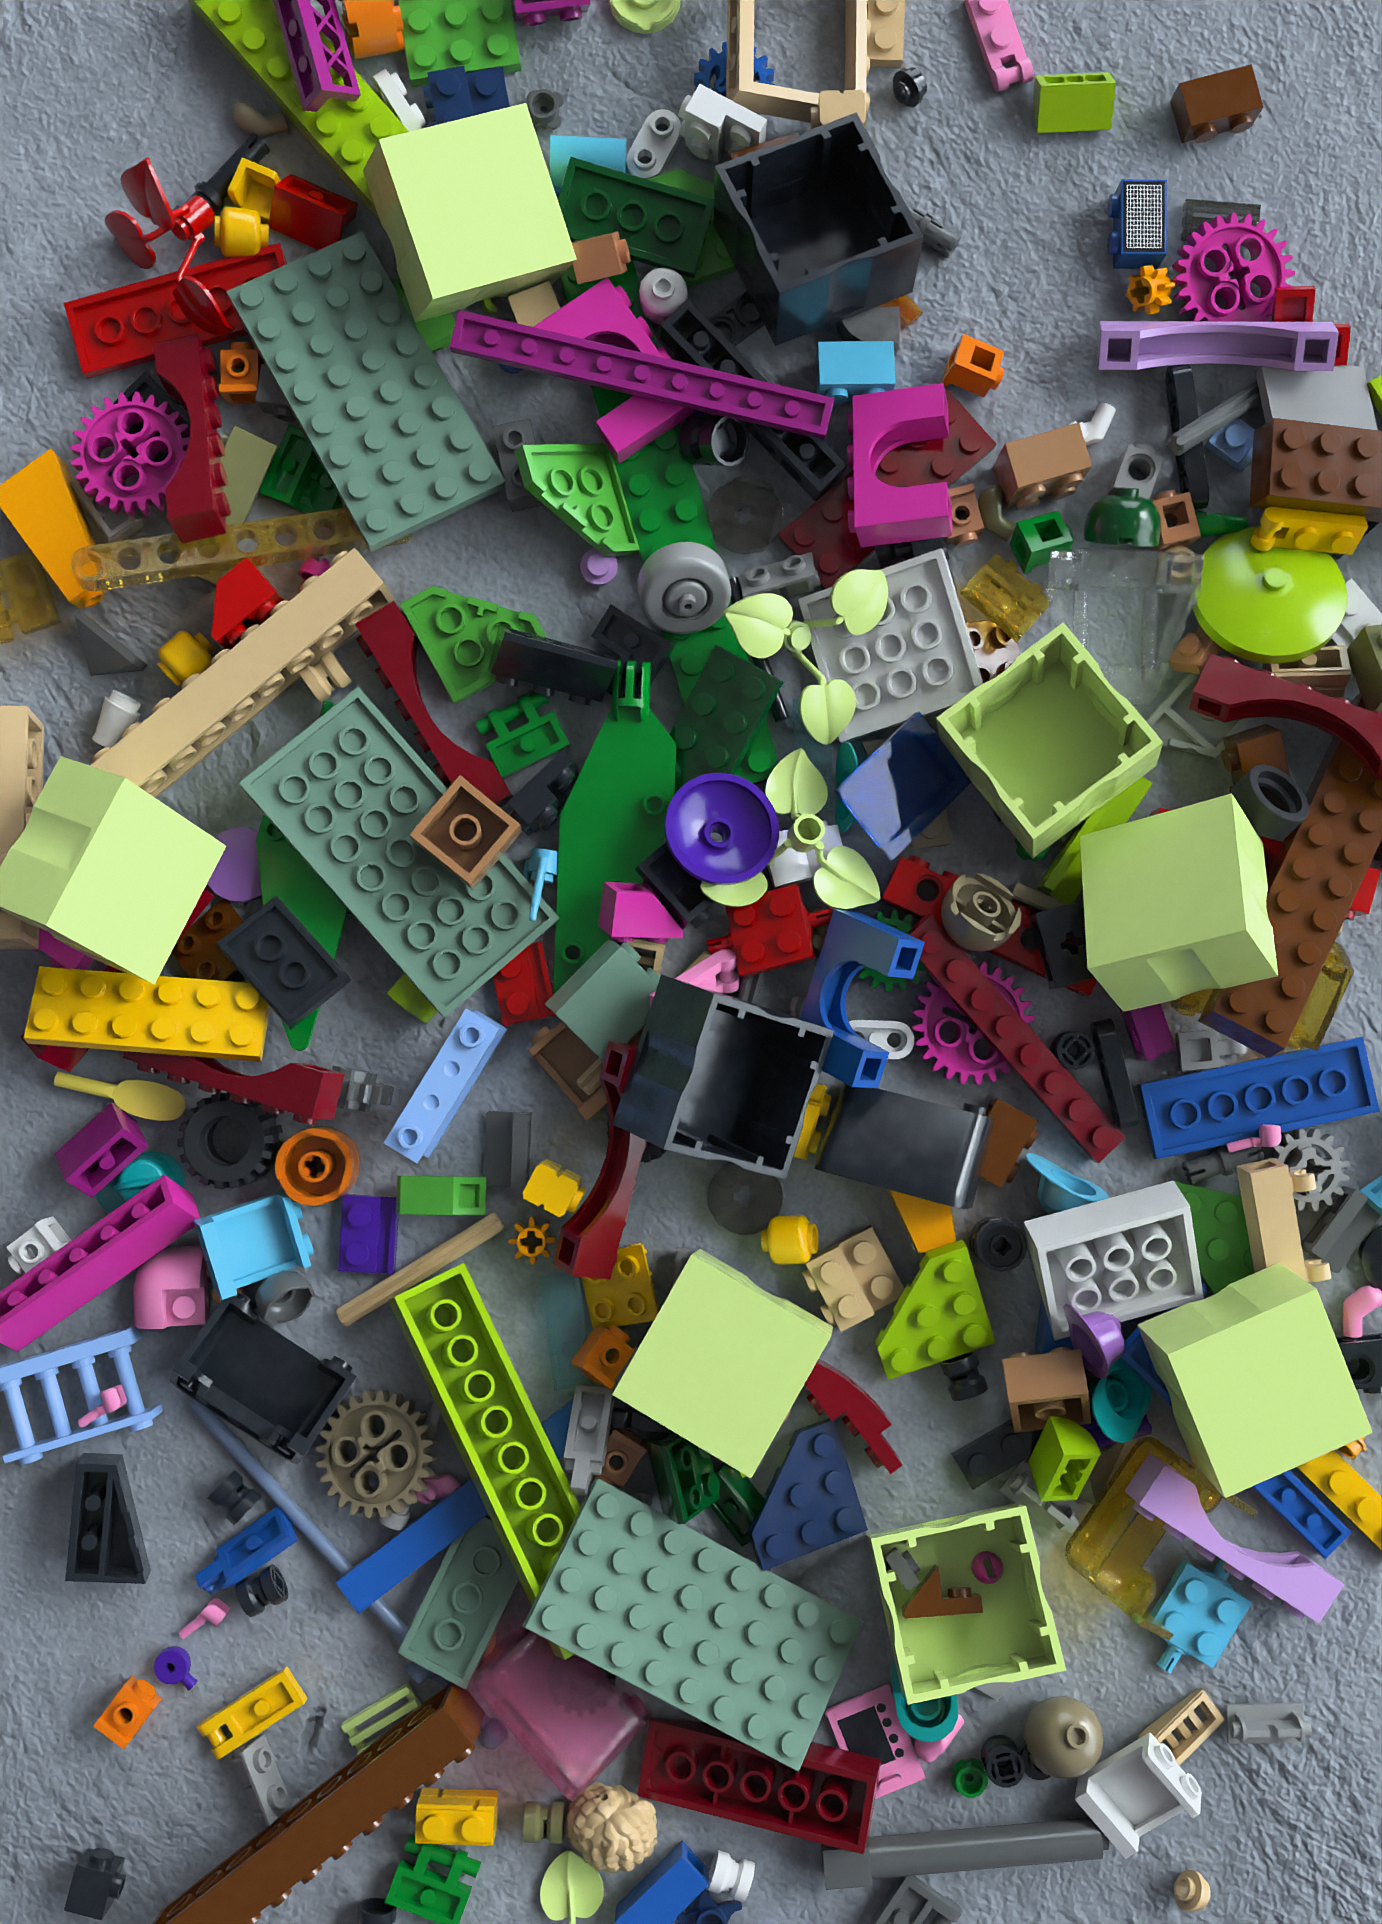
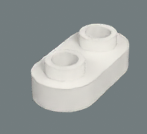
M384 69L372 76L373 82L386 106L409 132L422 129L421 127L426 125V121L415 103L409 106L404 98L407 91L396 72L390 75Z
M665 109L656 110L646 118L627 154L628 174L644 179L663 174L681 139L679 135L681 123L673 112ZM660 124H666L669 127L666 131L656 129ZM643 156H648L652 159L647 164L639 162V159Z
M878 1020L849 1021L852 1029L860 1032L863 1039L888 1051L887 1059L903 1058L913 1049L914 1034L910 1027L902 1022ZM891 1033H897L901 1039L900 1044L894 1048L889 1046L887 1038Z

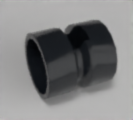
M695 415L684 422L679 432L681 454L686 461L694 465L734 466L745 458L749 449L750 437L745 423L729 417Z
M996 1216L986 1217L977 1222L971 1230L969 1238L970 1249L974 1256L991 1270L999 1272L1010 1271L1019 1266L1025 1258L1027 1251L1026 1238L1018 1227L1006 1219Z

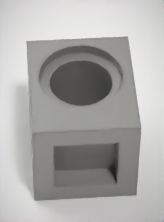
M1128 445L1119 458L1106 496L1115 495L1116 487L1137 488L1139 489V497L1149 499L1164 457L1155 454V450L1146 445ZM1128 468H1138L1142 472L1144 480H1134L1129 475Z

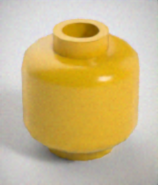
M224 207L220 216L215 215L214 247L220 248L225 258L256 255L260 248L268 246V224H261L260 215L256 210Z
M182 630L158 650V657L161 661L157 663V666L178 687L195 673L202 674L212 665L210 653L214 650V647L200 632L192 636L189 632Z
M801 1214L773 1216L769 1221L768 1228L761 1231L762 1251L764 1253L769 1252L772 1262L777 1265L805 1264L810 1261L812 1254H817L819 1237L817 1226L815 1223H810L808 1217Z

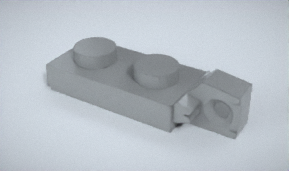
M576 1384L564 1452L565 1471L573 1473L570 1486L573 1489V1495L588 1496L592 1484V1475H601L602 1467H604L614 1406L615 1396L612 1395L614 1387L610 1390L602 1386Z

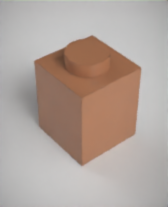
M618 231L572 243L577 258L573 263L577 284L622 274L627 271L626 263L630 262L629 248L625 239L620 240Z

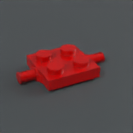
M798 884L768 891L751 905L744 907L725 906L729 922L728 935L711 940L708 939V951L710 955H713L720 950H732L735 953L739 975L742 978L815 960L812 944L813 928L829 924L833 911L829 907L809 913L804 906L801 888Z

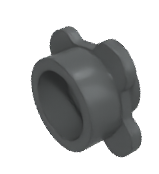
M547 89L531 91L527 95V102L534 128L538 125L548 126L551 130L560 127L559 109L563 105V97L559 93L551 92ZM546 107L548 110L543 113L541 108Z

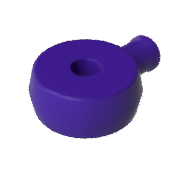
M171 1646L163 1649L157 1655L154 1663V1672L161 1682L165 1684L181 1682L188 1691L198 1682L189 1673L191 1659L185 1649Z

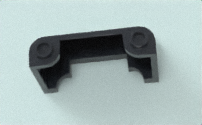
M843 1083L819 1149L814 1169L960 1209H969L973 1207L995 1118L985 1116L987 1108L964 1103L961 1110L879 1088L851 1087Z
M238 1293L236 1297L231 1296L223 1299L172 1369L170 1382L180 1391L279 1456L294 1464H298L357 1376L351 1373L352 1367L344 1360L333 1356L331 1360L325 1358L319 1360L258 1320L259 1316L255 1311L256 1304L245 1295Z

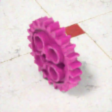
M1233 212L1226 217L1225 222L1222 216L1218 215L1211 220V225L1205 221L1197 228L1198 233L1193 231L1187 236L1186 241L1189 245H1183L1177 251L1183 259L1177 260L1172 265L1174 270L1181 272L1180 275L1171 280V282L1175 283V286H1181V291L1173 296V300L1184 299L1186 303L1179 313L1184 314L1190 311L1193 314L1190 321L1271 322L1274 287L1291 286L1285 283V280L1295 275V271L1285 269V264L1293 259V256L1282 255L1280 252L1287 244L1286 240L1278 243L1273 241L1278 231L1276 228L1266 234L1263 231L1265 226L1264 219L1255 226H1252L1251 214H1247L1238 222L1237 214ZM1222 245L1227 247V251L1222 248ZM1240 246L1246 247L1249 250L1250 261L1241 257ZM1205 257L1214 261L1216 266L1215 273L1206 269L1204 265ZM1234 275H1235L1236 278H1237V280H1236V279H1231V280H1230L1229 276H1234ZM1251 282L1259 286L1261 290L1260 298L1255 297L1251 293ZM1215 294L1224 297L1226 301L1225 310L1220 309L1216 305ZM1239 304L1243 307V310L1239 309Z
M136 391L132 401H128L122 392L119 393L117 404H113L108 397H105L106 409L101 411L98 407L92 405L91 409L95 417L92 420L86 417L80 418L87 427L86 430H74L73 432L81 441V444L70 446L73 453L79 456L71 461V465L76 470L81 471L75 476L81 485H86L84 491L90 497L96 496L95 501L101 507H105L109 503V508L115 514H118L124 506L125 512L130 517L134 516L137 507L141 509L145 516H149L150 505L155 504L161 512L164 511L162 500L166 498L165 488L174 478L185 458L190 438H187L190 436L189 426L182 424L184 419L178 411L172 413V407L167 401L159 406L158 400L152 394L145 403L143 397ZM144 423L140 432L129 434L130 428L134 424ZM159 432L160 436L155 437V434ZM115 447L110 457L100 458L101 452L105 448ZM163 450L169 451L165 460L161 462L153 461L154 456L158 452ZM133 451L139 453L135 458L130 456ZM113 472V476H108V473ZM138 474V482L133 486L126 487V479L131 475Z
M984 962L979 963V970L1026 1023L1035 1020L1034 1016L1024 1015L1023 1011L1032 1002L1020 1001L1018 998L1024 992V987L1010 988L1014 976L1009 975L1001 980L999 979L1001 975L1000 967H995L987 974V964ZM925 982L923 985L929 992V995L927 997L916 995L915 999L923 1007L922 1010H911L912 1015L920 1018V1023L910 1026V1029L921 1031L922 1036L914 1041V1045L926 1046L927 1049L921 1054V1059L925 1060L931 1057L935 1059L930 1069L937 1071L944 1066L943 1078L948 1080L953 1077L955 1072H958V1083L961 1084L966 1083L970 1074L976 1085H981L982 1074H985L989 1081H996V1069L1003 1074H1010L1007 1063L990 1043L989 1053L986 1057L978 1059L975 1056L973 1045L976 1040L984 1038V1036L975 1029H971L968 1032L969 1025L944 1014L942 1008L948 1007L954 1012L965 1016L938 984L934 985ZM949 1021L954 1025L956 1034L952 1041L945 1043L940 1039L938 1031L944 1022Z

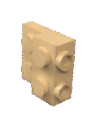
M871 1225L813 1255L810 1261L805 1263L808 1270L802 1272L811 1292L814 1293L819 1290L826 1302L819 1306L826 1321L831 1326L837 1324L841 1332L875 1315V1311L898 1300L904 1291V1287Z

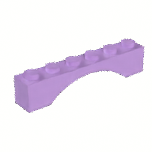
M1100 321L1097 364L1098 370H1139L1180 364H1240L1291 371H1333L1339 331L1333 322Z
M1149 1453L1125 1489V1492L1136 1501L1132 1508L1150 1521H1153L1157 1516L1165 1522L1163 1528L1182 1542L1186 1536L1195 1541L1192 1547L1211 1561L1216 1556L1225 1561L1222 1567L1241 1581H1243L1245 1576H1248L1254 1580L1252 1584L1254 1589L1270 1600H1273L1275 1595L1284 1600L1281 1606L1300 1620H1302L1304 1615H1307L1317 1623H1320L1344 1587L1341 1581L1299 1551L1283 1553L1258 1552L1240 1547L1222 1538L1210 1523L1200 1503L1196 1485L1152 1453Z

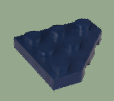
M830 1418L794 1432L788 1444L790 1448L781 1467L778 1466L765 1493L767 1497L758 1516L754 1517L748 1529L755 1557L762 1571L868 1530L835 1421H832Z

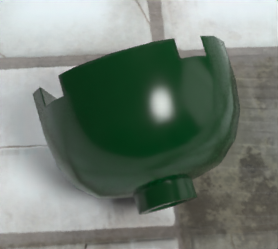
M1116 487L1115 495L1101 497L1090 508L1084 525L1083 540L1109 545L1159 546L1161 516L1157 506L1151 500L1138 496L1139 489Z

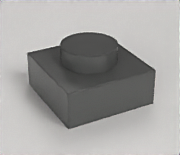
M894 1547L883 1555L907 1591H910L920 1583L915 1574L921 1569L907 1550L901 1554Z

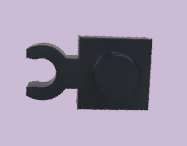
M613 1407L612 1428H638V1431L675 1433L636 1409Z

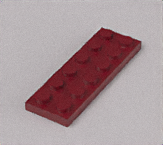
M947 388L945 393L948 403L949 438L912 442L894 448L881 460L875 476L883 483L895 487L947 482V486L950 488L994 450L997 444ZM854 469L778 534V539L792 555H803L812 552L815 571L817 570L821 583L820 587L823 590L833 587L843 574L857 568L875 552L874 546L861 547L857 534L850 533L848 510L854 509V500L849 498L847 479L854 476Z

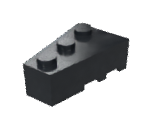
M83 1453L76 1463L65 1581L146 1584L151 1569L123 1454Z

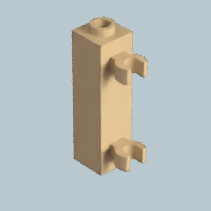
M1274 1158L1236 1166L1254 1273L1280 1262L1307 1282L1331 1279L1329 1263H1321L1320 1258L1307 1260L1303 1258L1293 1192H1305L1316 1189L1314 1173H1306V1169L1289 1172L1288 1165Z

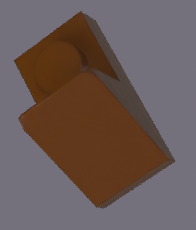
M934 1565L902 1606V1616L904 1619L983 1613L982 1598L978 1593L971 1594V1587L947 1589L948 1596H942L939 1567Z

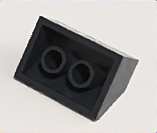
M499 625L488 670L491 674L496 675V682L517 687L518 681L533 684L532 691L554 696L556 690L568 693V700L590 706L591 700L602 702L616 671L618 661L606 653Z

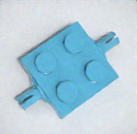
M1183 1558L1144 1623L1149 1630L1161 1636L1167 1642L1168 1646L1157 1662V1665L1170 1674L1182 1654L1195 1657L1213 1668L1252 1604L1247 1597L1234 1590L1226 1581L1230 1573L1222 1567L1225 1562L1222 1559L1219 1560L1214 1570L1210 1571L1198 1568Z

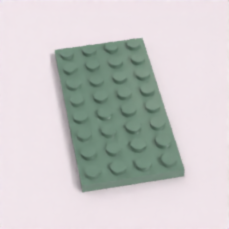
M362 231L226 291L229 302L370 552L380 549L505 488L504 482L506 480L503 478L425 339L419 334L397 296L398 292Z
M359 687L239 782L242 790L443 1019L560 919L541 897L536 920H529L534 888L504 854L472 890L413 842L409 834L447 791V788Z
M594 1478L588 1496H585L522 1627L799 1772L862 1621L768 1570L762 1571L761 1566L683 1524L675 1523L669 1516L610 1484Z

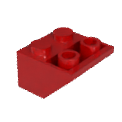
M247 557L216 583L211 636L221 646L229 650L242 641L240 637L245 630L255 624L260 626L271 617V610L284 600L268 579Z

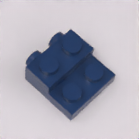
M464 66L427 72L429 84L422 85L427 109L434 108L436 120L429 121V127L510 107L503 67L469 73L465 72Z

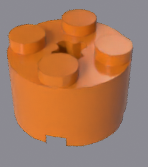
M339 0L343 1L342 19L354 60L395 53L405 49L402 31H404L400 7L394 6L393 0Z
M329 1126L312 1127L295 1133L282 1144L275 1161V1173L285 1193L292 1200L308 1206L326 1204L346 1194L355 1184L360 1171V1156L357 1144L341 1130ZM321 1158V1163L325 1165V1170L317 1174V1167L311 1165L312 1160Z

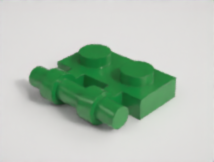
M536 692L529 696L528 693L517 697L519 701L501 710H498L496 707L487 712V717L475 722L481 735L495 729L499 736L486 743V746L503 780L561 752L563 749L571 747L554 711L539 717L536 709L549 703L544 694ZM526 714L529 723L509 732L506 723Z
M409 1835L404 1851L417 1855L416 1863L412 1864L400 1859L385 1903L439 1924H459L472 1886L459 1882L460 1875L464 1873L476 1878L481 1862L467 1857L468 1852L457 1849L454 1852L436 1844L415 1843V1836ZM429 1860L450 1868L448 1876L446 1877L426 1869Z

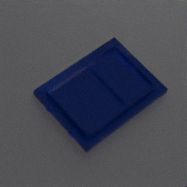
M918 711L901 725L834 791L888 861H892L972 781L920 711Z

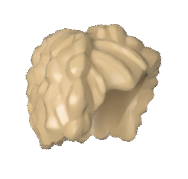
M595 1782L592 1785L586 1784L580 1789V1792L576 1793L573 1801L569 1804L564 1834L569 1838L571 1845L582 1853L585 1863H589L596 1871L605 1870L610 1874H614L620 1869L624 1872H629L634 1869L635 1865H640L645 1858L650 1857L654 1851V1846L658 1843L655 1807L651 1802L639 1799L638 1795L628 1791L621 1785L607 1786L601 1782Z

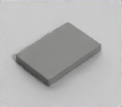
M1260 366L1255 372L1266 423L1273 418L1378 430L1363 366H1334L1333 371H1291Z

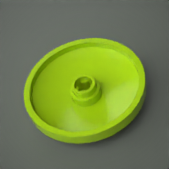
M1261 526L1248 527L1241 531L1228 533L1216 540L1200 558L1193 574L1190 588V599L1195 617L1205 633L1215 643L1243 659L1259 663L1280 664L1304 659L1319 651L1330 641L1345 614L1347 589L1342 572L1327 552L1272 547L1268 551H1260L1251 545L1250 539L1255 529Z

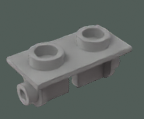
M812 552L803 555H793L786 560L766 566H757L747 572L740 573L743 598L763 593L777 594L782 597L779 588L786 587L790 598L815 591L814 587L821 585L817 570L815 571Z
M1025 1461L1020 1462L999 1488V1491L1013 1502L1026 1505L1028 1514L1059 1538L1065 1530L1072 1533L1079 1524V1520L1075 1517L1083 1507L1074 1500L1041 1501L1031 1470Z
M1303 1703L1226 1704L1228 1744L1305 1743V1738H1311L1312 1736L1310 1722L1304 1721Z
M264 1733L248 1746L245 1742L233 1750L231 1761L234 1763L241 1783L251 1782V1786L245 1788L244 1792L252 1810V1817L258 1818L259 1823L266 1822V1825L270 1826L292 1804Z

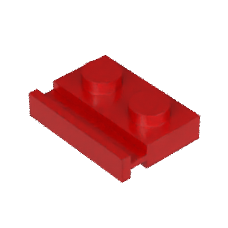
M543 942L532 943L493 976L503 1026L556 1016L545 1005L553 996V989Z

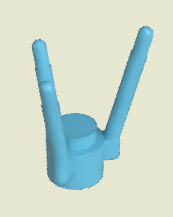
M533 848L530 859H525L522 875L528 882L530 876L531 880L535 881L530 905V921L536 920L543 883L551 884L554 877H556L557 884V851Z

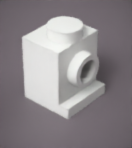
M53 1216L38 1221L34 1224L35 1226L6 1247L12 1254L8 1257V1262L18 1274L23 1275L72 1241ZM30 1244H33L37 1247V1256H35V1254L29 1248Z

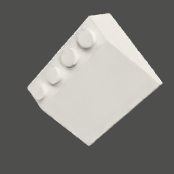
M1174 1181L1024 1221L1032 1263L1055 1340L1070 1336L1069 1325L1063 1308L1065 1304L1073 1306L1081 1315L1100 1311L1105 1314H1112L1120 1322L1204 1299L1190 1205Z

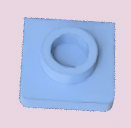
M1238 418L1214 433L1205 444V447L1241 472L1250 462L1252 463L1253 436L1256 430Z

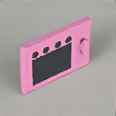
M889 1683L829 1707L824 1711L840 1749L882 1759L875 1799L926 1779L912 1741L900 1725L896 1713L895 1700L891 1692L892 1687Z

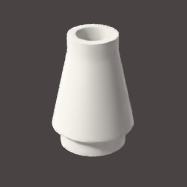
M113 690L110 697L106 696L104 698L96 732L92 739L104 747L112 748L122 737L121 735L124 730L132 725L140 716L137 711L141 704L133 698Z

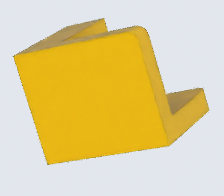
M242 157L229 185L228 194L235 207L254 209L259 213L261 221L269 224L274 185L281 180L277 172Z

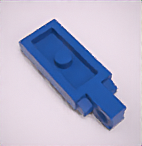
M276 1507L216 1548L217 1555L213 1558L214 1562L195 1574L198 1587L209 1592L211 1595L223 1588L227 1589L297 1542L289 1518L279 1507Z

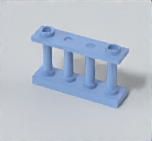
M466 1008L387 1136L384 1144L415 1163H419L422 1156L430 1158L505 1036L508 1028L477 1009L472 1012Z
M134 1325L0 1365V1391H4L19 1447L3 1455L4 1463L19 1459L20 1465L29 1464L42 1459V1452L127 1426H129L130 1432H134L153 1425L152 1419L163 1412L162 1405L144 1408L129 1352L132 1351L131 1344L142 1339L140 1329ZM108 1352L109 1358H114L120 1383L127 1398L126 1404L129 1414L108 1420L107 1414H104L92 1422L93 1425L71 1431L55 1375L59 1373L58 1367L71 1363L72 1369L77 1368L90 1412L103 1404L92 1363L96 1362L94 1356ZM32 1374L35 1375L36 1380L41 1382L56 1436L37 1442L34 1440L19 1385L23 1384L21 1378Z

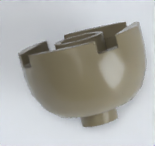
M977 873L974 878H965L967 874L961 875L946 892L942 900L940 918L944 930L959 946L970 951L984 952L1001 946L1020 926V908L1015 912L1014 906L1010 902L1014 896L998 880L985 874Z
M1068 1696L1049 1697L1044 1701L1036 1703L1025 1718L1022 1733L1023 1740L1027 1743V1749L1030 1753L1028 1756L1031 1762L1044 1774L1058 1779L1079 1777L1094 1768L1101 1757L1104 1744L1102 1725L1095 1712L1084 1702Z

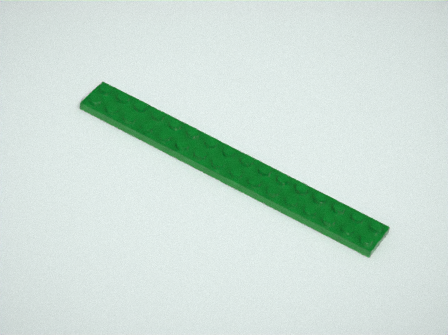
M630 259V262L626 263L627 271L610 276L608 279L615 288L620 285L626 292L631 302V306L628 308L636 319L641 316L646 321L653 334L650 339L658 350L650 319L641 310L639 300L640 284L633 260ZM573 264L559 277L567 304L605 279L602 278L577 284ZM591 385L600 418L633 396ZM680 423L620 464L614 458L639 545L642 565L655 551L678 542L699 543L711 548L718 554L692 463L686 461L680 451ZM730 599V602H729L728 607L732 605V600H731V599ZM724 614L713 625L699 632L674 634L662 630L664 639L675 645L669 658L683 706L715 645L722 646L749 662L747 653L738 644ZM766 717L735 773L736 776L742 777L754 785L767 781L769 775L779 763Z

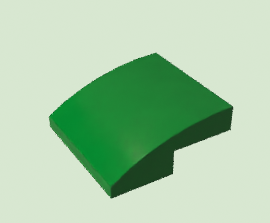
M288 425L259 493L307 516L334 525L343 502L302 429Z

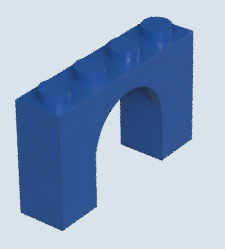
M840 909L833 910L800 1019L834 1030L822 1067L823 1072L851 1087L878 1088L889 1052L863 1039L852 1029L846 1014L847 990L853 977L865 966L886 976L913 979L925 944L924 941L860 912Z
M681 1841L616 1904L615 1923L673 1924L677 1916L709 1886V1868Z

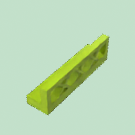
M1142 776L1082 821L1046 871L1036 889L1064 903H1073L1083 889L1080 836L1127 823L1153 783Z

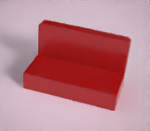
M289 174L274 185L269 227L272 230L320 250L341 240L343 227L356 217L358 203L298 176Z

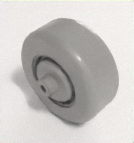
M678 542L660 548L645 561L638 575L637 586L643 613L654 626L669 633L690 634L710 627L722 617L723 611L728 608L731 599V585L723 560L711 548L699 543Z

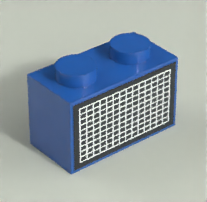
M1121 179L1115 193L1109 196L1107 208L1108 218H1113V231L1109 232L1107 244L1108 254L1113 255V269H1140V267L1153 265L1154 269H1158L1167 254V180Z

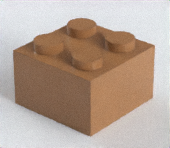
M1079 422L1005 443L993 465L998 485L1004 492L1003 502L1005 509L1017 506L1018 510H1024L1039 504V499L1053 495L1054 500H1058L1076 492L1075 489L1083 482L1084 477L1092 467Z
M459 775L409 835L414 843L473 890L522 830L521 825Z
M1060 1347L1045 1354L1033 1355L1028 1352H1021L1012 1355L1010 1358L1002 1359L1014 1433L1042 1430L1049 1416L1064 1417L1079 1425L1091 1424L1089 1393L1081 1349L1072 1350L1067 1347Z

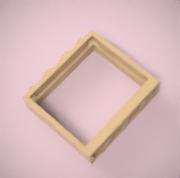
M727 0L726 98L754 113L810 123V108L818 107V93L753 82L754 0ZM845 0L844 90L862 89L865 93L867 114L870 104L869 93H866V78L870 69V58L866 56L867 40L871 28L870 20L867 19V4L869 0Z

